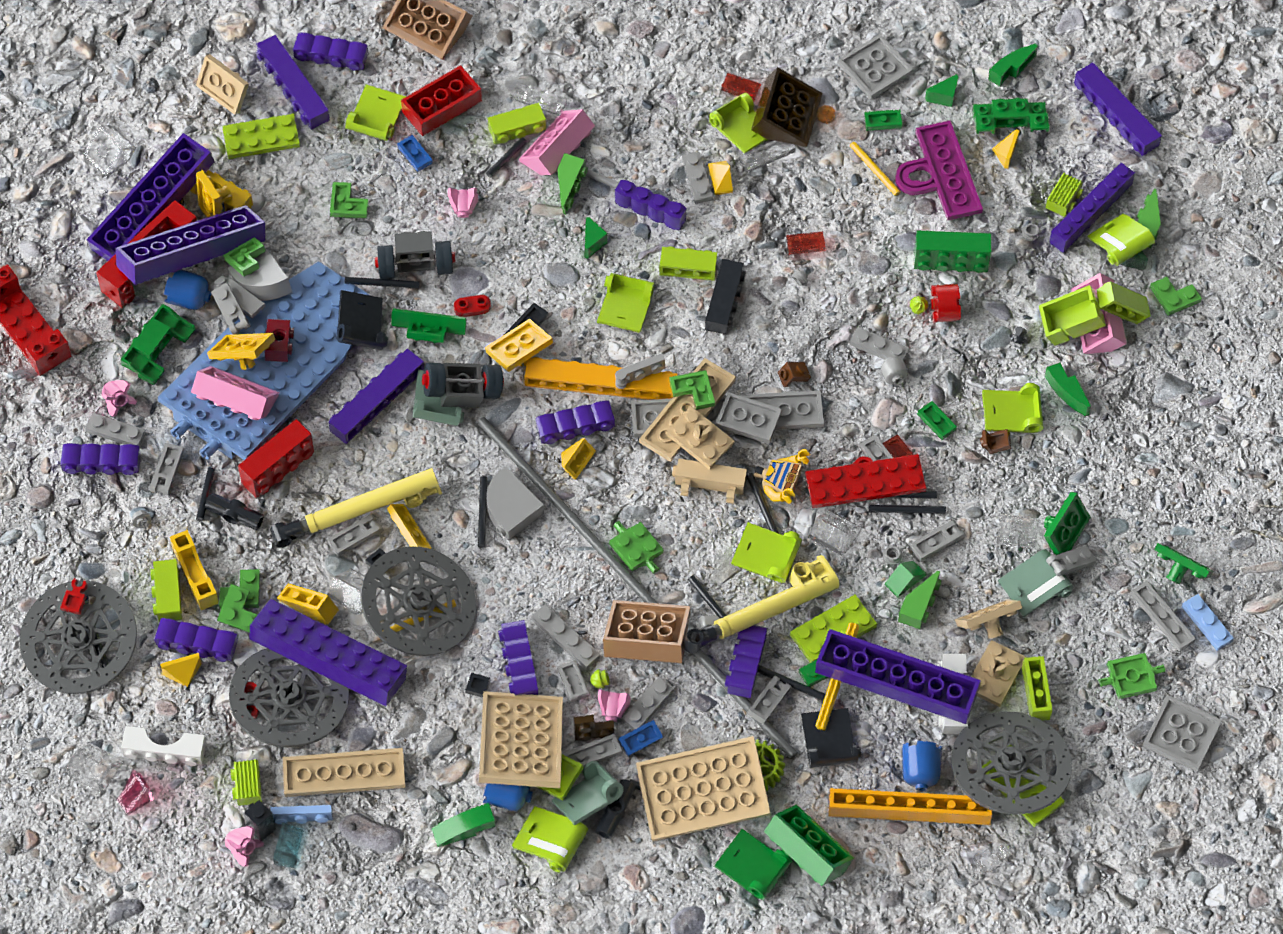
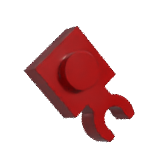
M74 578L71 583L73 589L72 591L66 590L60 609L80 615L86 600V595L82 593L87 590L88 584L86 581H83L82 586L77 587L78 580Z

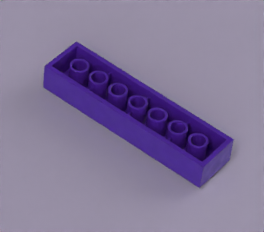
M183 133L86 239L91 250L106 261H109L116 254L117 247L126 245L174 200L178 203L197 183L196 173L202 170L206 173L215 163L211 152Z
M247 205L117 247L116 266L135 285L154 278H159L162 275L224 256V254L254 237L259 242L266 241L265 222Z
M273 599L267 602L250 624V640L384 706L389 704L406 680V664Z
M832 629L828 631L816 661L815 673L963 724H967L981 680Z

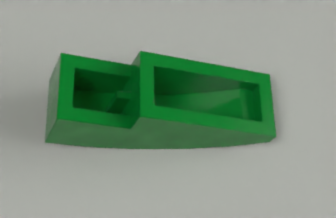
M1028 45L1004 56L989 69L988 80L1000 87L1009 76L1016 79L1036 57L1038 45Z
M1061 363L1046 367L1045 378L1055 393L1075 411L1088 416L1091 405L1076 376L1068 377Z
M489 803L457 814L432 828L437 847L474 837L476 832L495 827V819Z

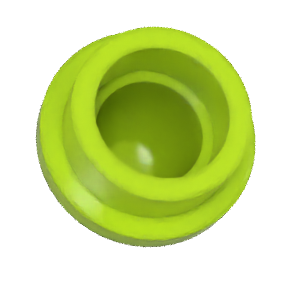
M916 296L911 299L910 308L915 314H923L928 309V301L925 297Z
M598 669L591 675L590 682L595 688L604 689L605 686L610 685L607 670Z

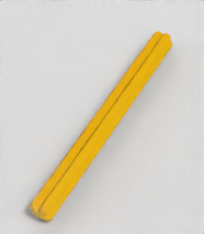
M852 622L849 623L846 635L856 638L859 625ZM831 678L816 722L817 729H826L842 683L841 681Z

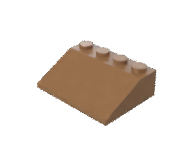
M397 0L382 28L443 60L465 32L473 15L446 0Z
M613 600L603 637L604 657L682 663L685 652L683 643L688 632L691 606Z

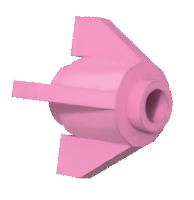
M477 188L468 190L448 189V197L454 214L458 215L459 218L469 217L478 203Z
M126 380L110 381L102 389V397L106 400L108 412L112 417H116L119 410L118 407H122L126 403L134 405L137 403L132 396L127 394L131 384Z
M599 690L598 700L602 716L605 717L606 721L613 720L617 722V719L622 718V715L630 705V694Z
M251 826L234 829L225 838L226 847L231 850L238 863L244 867L248 866L249 856L247 855L252 854L255 847L264 846V842L253 838L255 828Z

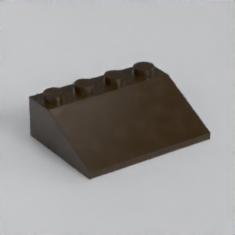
M777 67L766 78L751 130L769 140L807 147L823 93Z

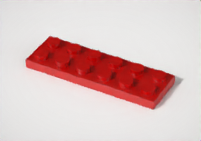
M919 454L805 471L812 509L926 491Z

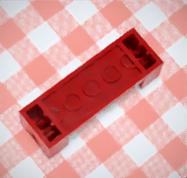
M174 200L127 244L196 222L197 217ZM115 254L96 274L101 292L123 308L126 304H130L133 301L135 292L132 281L117 268Z
M7 264L1 267L0 325L38 375L41 376L72 357L68 341L58 329L53 331L22 291L18 277Z

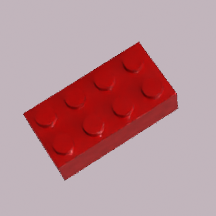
M459 65L401 99L402 113L423 137L482 102V92L478 84Z
M297 419L238 465L241 484L256 499L260 495L266 494L270 487L275 483L281 482L290 471L296 470L301 462L311 458L314 453L312 434Z

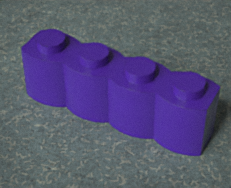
M304 32L298 33L293 48V56L299 61H313L320 65L330 64L337 68L348 67L354 71L364 70L369 53L368 45L362 42H350L339 38L332 39L327 36H315Z
M620 180L615 188V203L620 207L632 209L635 213L648 216L655 222L664 223L673 230H681L686 221V207L683 204L670 201L663 195L653 194L649 189L637 187L628 180Z
M608 400L599 401L591 405L578 406L573 409H565L556 413L543 414L535 418L541 444H554L559 439L571 440L577 435L589 436L595 431L605 432L615 427V418Z
M67 443L62 446L60 465L62 471L68 474L82 471L90 475L98 472H103L107 475L119 472L125 475H133L134 473H139L141 451L138 445L133 444L81 445Z
M161 618L154 640L155 644L162 650L176 649L181 654L199 653L201 658L214 657L217 661L226 662L233 659L238 637L236 633L231 631L217 630L207 626H198L192 623Z
M525 620L501 624V630H498L500 642L504 641L505 647L501 649L503 660L507 659L508 665H505L506 676L511 677L512 681L508 683L510 693L515 695H539Z
M753 625L738 632L737 640H740V642L734 646L733 655L736 656L735 660L731 659L729 671H732L731 676L727 675L725 687H728L727 694L751 698L767 637V627Z

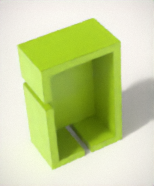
M1091 285L1039 305L1045 335L1054 346L1069 341L1070 336L1074 339L1106 326L1103 311L1099 306L1097 292Z

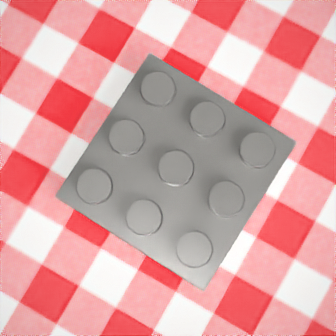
M881 34L837 61L841 69L870 100L913 74V68Z
M1167 695L1142 747L1198 772L1222 720Z

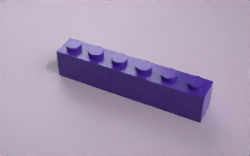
M273 35L257 43V58L260 62H264L268 74L274 76L275 84L278 87L281 86L283 95L286 99H290L294 111L300 113L303 124H307L312 130L330 121L328 108L277 36Z
M1093 62L1076 72L1074 80L1076 88L1086 95L1088 101L1092 102L1102 115H1105L1110 124L1119 130L1121 136L1132 144L1135 151L1144 156L1160 145L1162 135Z
M1123 163L1116 166L1051 231L1049 243L1064 253L1133 185L1135 172Z
M408 348L403 353L400 352L390 365H386L377 377H373L364 389L357 392L355 398L346 402L340 412L331 416L328 422L330 432L345 444L351 441L417 379L418 370L424 371V361Z

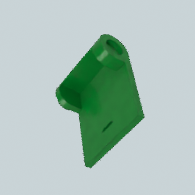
M741 829L715 863L714 867L758 899L765 900L791 865L792 859L785 854L783 849H777L774 852L744 829Z

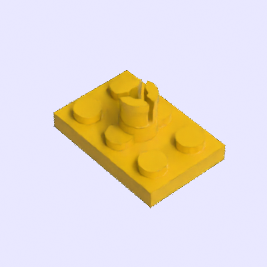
M203 170L197 172L199 208L206 218L220 214L221 210H223L221 203L232 199L229 187L225 185L220 189H215L209 175L206 176Z
M528 319L486 346L485 351L505 370L510 372L517 366H522L523 362L524 366H526L527 360L553 344V339L531 319Z
M273 333L226 335L207 354L209 359H218L219 361L225 359L239 360L240 368L247 370V365L249 369L255 366L253 359L258 358L264 350L268 349L269 345L275 340Z

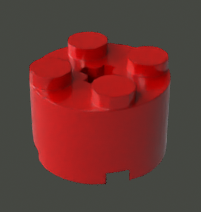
M958 284L931 285V296H934V298L930 299L931 310H935L933 312V323L960 320L961 305H959L960 291Z

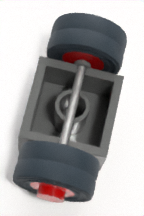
M432 231L394 234L396 257H394L393 245L378 246L377 248L378 257H375V268H379L380 279L395 278V265H397L398 273L435 270L434 262H436L438 275L453 274L452 263H456L455 251H451L450 241L435 242V256L433 252Z
M426 363L422 375V385L425 396L441 398V407L479 408L483 398L498 399L501 397L504 377L500 365L486 364L483 365L481 370L480 364Z

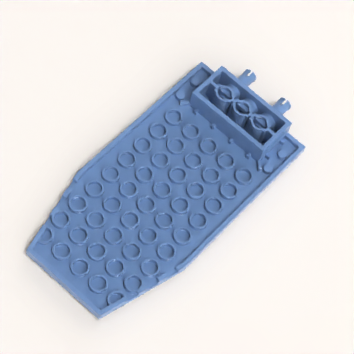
M319 261L290 278L289 283L292 293L277 299L262 301L265 307L254 318L246 316L251 327L239 331V334L266 333L267 319L290 320L291 328H294V339H290L293 349L292 355H288V362L265 361L264 351L258 358L253 359L255 361L253 368L249 369L248 365L246 366L247 370L240 368L239 360L225 359L219 361L218 359H209L207 352L224 336L233 335L228 327L158 396V402L172 410L173 419L178 422L170 430L171 435L179 440L187 430H190L206 441L207 444L199 452L207 460L217 450L230 459H233L236 455L243 460L247 459L344 362L349 349L351 350L353 345L337 341L340 291L345 290L365 295L369 294L354 284H345V278ZM238 319V320L235 321L234 323H235V324L239 323V322H240V319ZM212 366L280 393L267 417L253 420L245 413H235L227 406H217L214 404V401L199 399L196 397V394L191 393L197 371Z

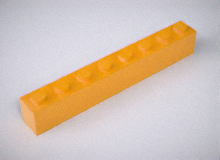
M533 357L527 360L524 380L527 387L654 400L673 398L669 377L678 376V374L671 371L653 373L641 380L629 382L625 388L619 389L615 385V373L622 369V367Z
M830 788L828 816L990 825L992 810L979 805L966 795Z

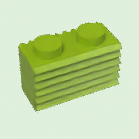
M1063 173L1048 197L1045 208L1066 217L1068 212L1075 208L1076 198L1080 199L1084 192V189H1082L1083 182Z
M258 760L235 761L234 769H231V780L235 781L236 787L232 788L233 800L237 799L238 806L256 803L258 800L262 802Z

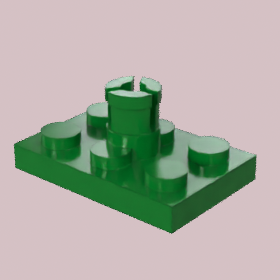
M1070 492L1055 517L1048 515L1044 520V528H1046L1044 537L1056 555L1071 551L1091 518L1078 493Z
M1157 543L1154 548L1158 552L1157 556L1166 561H1170V559L1175 561L1166 578L1179 585L1188 569L1192 570V575L1200 579L1210 578L1214 572L1163 543Z

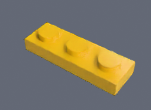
M390 504L387 510L391 515V519L396 523L409 546L432 549L404 504Z

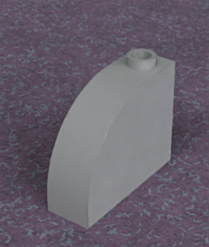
M268 250L253 258L258 262L260 268L245 277L232 266L227 267L229 273L227 278L237 282L260 301L273 300L292 293L288 277Z
M507 467L503 468L493 477L487 489L489 518L496 527L497 533L501 537L505 536L508 541L544 514V505Z

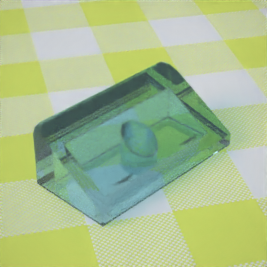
M282 823L273 856L274 865L294 868L304 830L287 823Z

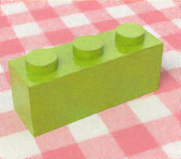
M539 103L487 117L488 129L495 145L546 130V118Z
M672 246L662 247L659 275L715 281L717 252L710 250L700 251L691 248L681 249Z
M1111 281L1096 289L1100 309L1136 325L1151 317L1147 297Z
M177 559L153 561L154 569H150L151 581L155 582V586H151L152 598H156V604H153V614L157 615L159 622L161 618L183 620Z
M1044 656L1024 658L1022 674L1029 715L1042 721L1050 720L1053 709Z

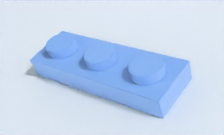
M1199 594L1182 603L1181 607L1216 651L1233 642V636Z
M331 805L270 807L274 822L277 824H286L287 822L303 824L308 821L325 823L328 820H333Z

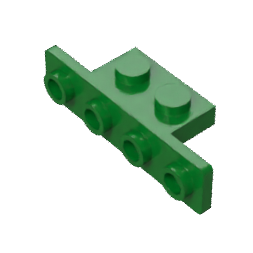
M392 309L391 325L408 328L406 336L408 339L444 343L447 333L465 335L466 333L465 317Z

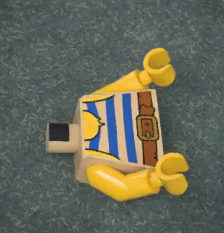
M806 449L800 450L794 456L777 460L772 459L767 469L760 466L756 467L754 477L763 479L762 490L771 501L786 502L788 504L792 502L791 498L796 496L794 490L801 475L802 464L800 463H809L807 456L811 454Z

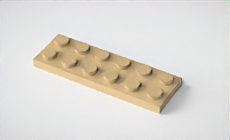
M704 358L694 372L707 371L716 406L736 381V376ZM692 394L673 397L641 436L639 443L671 462L682 447L666 435V431L690 406L696 410ZM714 407L697 411L706 418Z
M403 748L283 757L284 796L293 797L405 788Z

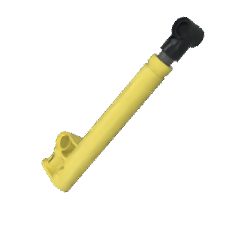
M430 468L316 511L314 514H308L305 516V520L300 521L298 519L288 524L284 522L276 523L271 526L270 531L275 546L277 548H284L289 546L292 540L305 536V533L311 531L313 534L319 530L329 528L403 499L408 508H415L421 505L428 496L436 493L441 495L442 491L433 469Z
M823 555L817 556L816 560L810 563L798 562L793 566L789 576V581L793 587L714 621L713 626L709 624L700 629H690L686 634L683 647L688 653H697L701 647L717 641L718 637L724 639L839 588L840 584L837 575Z

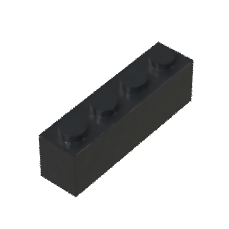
M722 259L705 319L706 331L727 335L728 328L732 329L734 321L732 313L737 311L738 302H736V299L741 296L742 286L740 284L741 281L745 282L747 271H744V263Z

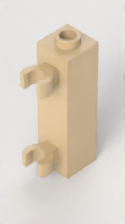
M678 458L677 465L673 466L672 476L675 477V484L681 485V496L688 497L689 488L696 487L727 492L726 503L733 504L735 494L743 495L747 469L714 464L709 470L698 461Z

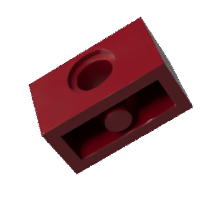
M267 319L266 333H273L275 340L269 345L268 349L264 350L265 361L288 362V355H292L293 344L290 343V339H294V328H291L290 320Z

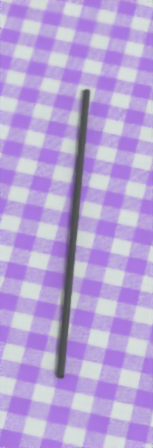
M482 417L478 421L480 427L643 602L658 603L485 417ZM700 648L693 655L728 691V687H725L726 675ZM730 694L746 712L753 705L746 697ZM752 718L790 759L797 755L798 752L768 720L763 725Z

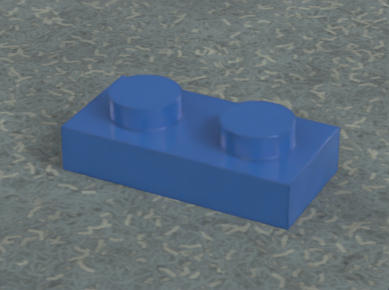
M413 135L397 143L398 149L417 172L433 164L432 158Z
M652 720L623 735L618 740L628 757L662 739L663 736L655 721Z

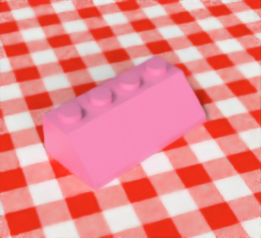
M583 109L562 111L518 160L540 175H553L557 172V167L564 153L570 154L580 146V142L591 134V130L595 125Z
M1099 273L1072 288L1071 291H1076L1088 285H1091L1096 291V289L1107 282H1115L1113 279ZM1102 310L1106 326L1080 336L1083 353L1112 352L1127 344L1122 318Z
M212 366L197 371L191 393L196 394V397L199 399H209L214 401V404L217 406H227L231 408V411L239 414L245 413L253 420L267 417L280 393Z

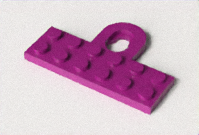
M951 121L915 128L924 158L907 161L898 167L895 177L897 187L908 195H920L937 191L947 221L983 213V207ZM922 170L927 171L931 175V178L924 182L913 181L909 178L911 173Z

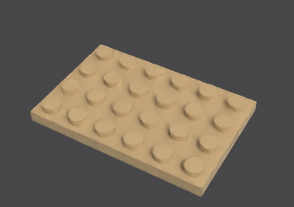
M483 692L479 783L560 788L563 697Z
M754 736L636 763L652 841L771 815Z

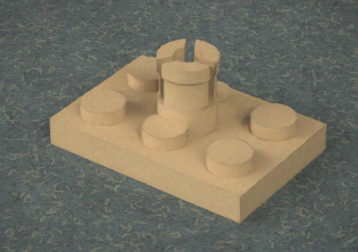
M209 54L204 58L196 86L235 115L241 110L249 83L241 78L239 73L233 72Z
M692 406L666 431V435L709 470L734 445L732 438Z
M1007 599L959 617L955 621L957 627L970 630L978 629L984 623L988 638L991 639L1004 634L1000 626L999 617L1004 615L1009 617L1017 614V610L1022 609V605L1018 600Z
M991 640L971 677L981 680L977 697L1001 707L1022 668L1024 658L1027 657Z

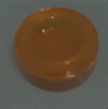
M829 105L821 106L817 112V119L824 124L833 122L835 119L834 108Z

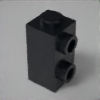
M260 800L256 803H251L245 809L246 824L255 828L254 836L258 840L263 841L276 829L273 813Z

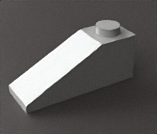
M220 276L209 286L210 291H213L228 283L244 314L251 318H254L265 307L262 301L237 282L227 277Z

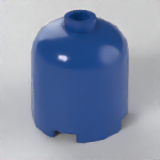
M183 269L177 270L172 278L168 277L164 290V295H167V299L164 302L190 310H198L206 302L210 301L212 293L209 291V283L206 278Z
M917 741V745L910 746L909 742L903 744L902 766L904 781L908 785L915 787L917 791H926L929 787L936 785L941 776L942 746L936 747L935 742Z
M487 783L483 795L486 798L483 800V803H489V805L510 811H519L526 802L530 803L533 791H530V786Z

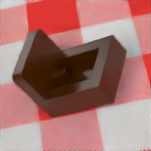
M786 362L778 371L783 387H788L793 381L808 382L811 379L805 362Z
M986 429L982 430L981 446L989 454L1012 449L1008 429L990 434Z

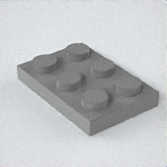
M728 392L715 426L770 444L782 409Z

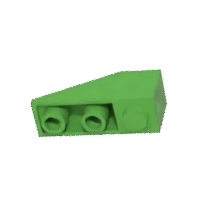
M564 153L557 169L563 214H566L568 209H571L573 206L574 195L579 192L580 182L582 178L586 177L588 167L586 166L585 159Z
M1154 189L1151 195L1148 194L1144 201L1146 206L1144 209L1140 208L1137 222L1148 228L1156 240L1161 223L1157 189Z
M936 571L905 597L899 612L898 622L917 629L921 628L922 623L926 624L929 617L928 607L933 606L936 598L933 595L934 591L939 590L942 582L939 579L940 571Z

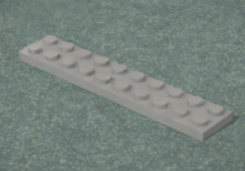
M821 391L739 395L782 409L775 430L824 427ZM726 396L721 398L706 417L714 425ZM671 399L631 401L634 438L641 437ZM720 429V430H722L724 433L730 432V431H726V430Z

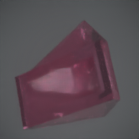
M133 769L123 792L116 800L125 814L129 815L154 799L151 789L142 775Z

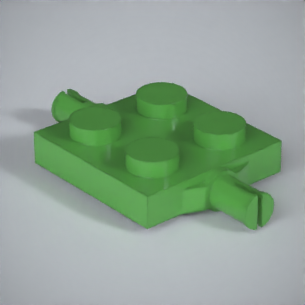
M620 521L616 522L613 526L617 529L619 535L609 541V545L632 572L639 567L647 566L655 574L659 567H657L653 560L663 554L664 549L641 522L627 529Z
M1142 653L1107 661L1110 675L1098 681L1100 687L1112 684L1119 700L1156 691L1157 685L1154 676L1155 674L1165 673V667L1163 664L1152 667L1148 662L1146 654Z

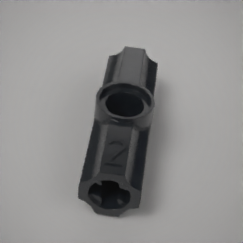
M212 493L209 494L206 500L205 509L221 515L231 524L236 525L240 523L257 531L263 523L264 514L247 508L243 502L237 499L229 500Z
M620 779L619 783L623 786V793L619 799L607 805L595 830V833L602 838L612 839L634 794L636 785L627 779ZM613 807H619L620 810H619V811H613V810H611V808H613Z

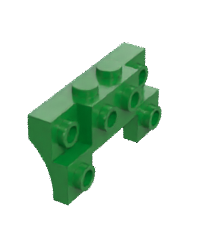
M999 98L992 100L991 104H973L972 114L976 134L991 131L994 134L995 128L1028 127V125H1030L1031 133L1034 130H1046V132H1049V120L1045 102L1028 103V98Z
M161 304L149 322L143 325L138 337L132 340L131 346L120 359L121 365L137 373L138 378L155 385L165 372L163 367L155 363V360L172 337L186 343L196 330L195 325L180 317L172 308Z

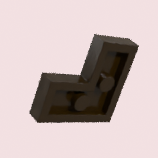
M593 714L574 717L575 741L586 742L593 738H604L615 734L613 720L595 722Z

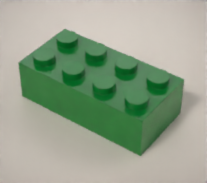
M916 231L914 269L922 271L988 272L991 257V233Z
M797 804L775 814L764 830V833L769 836L771 841L782 848L786 855L798 863L799 867L805 870L821 886L842 876L854 860V857Z

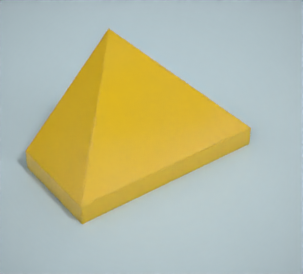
M1016 129L992 148L1005 169L1009 168L1020 130Z
M726 161L708 163L714 194L733 193L730 165Z
M582 438L561 453L562 467L576 480L596 450L585 438Z
M199 653L161 663L160 665L163 676L188 687L202 664Z

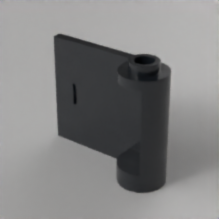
M341 290L337 341L349 345L383 350L388 343V337L385 332H381L383 298Z
M848 708L832 710L825 730H820L816 727L820 711L801 713L810 768L858 763V758H861V748L856 746L853 740Z

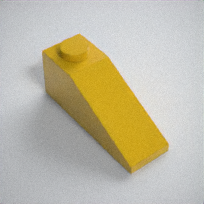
M289 583L277 597L279 601L305 616L327 625L339 611L329 595Z

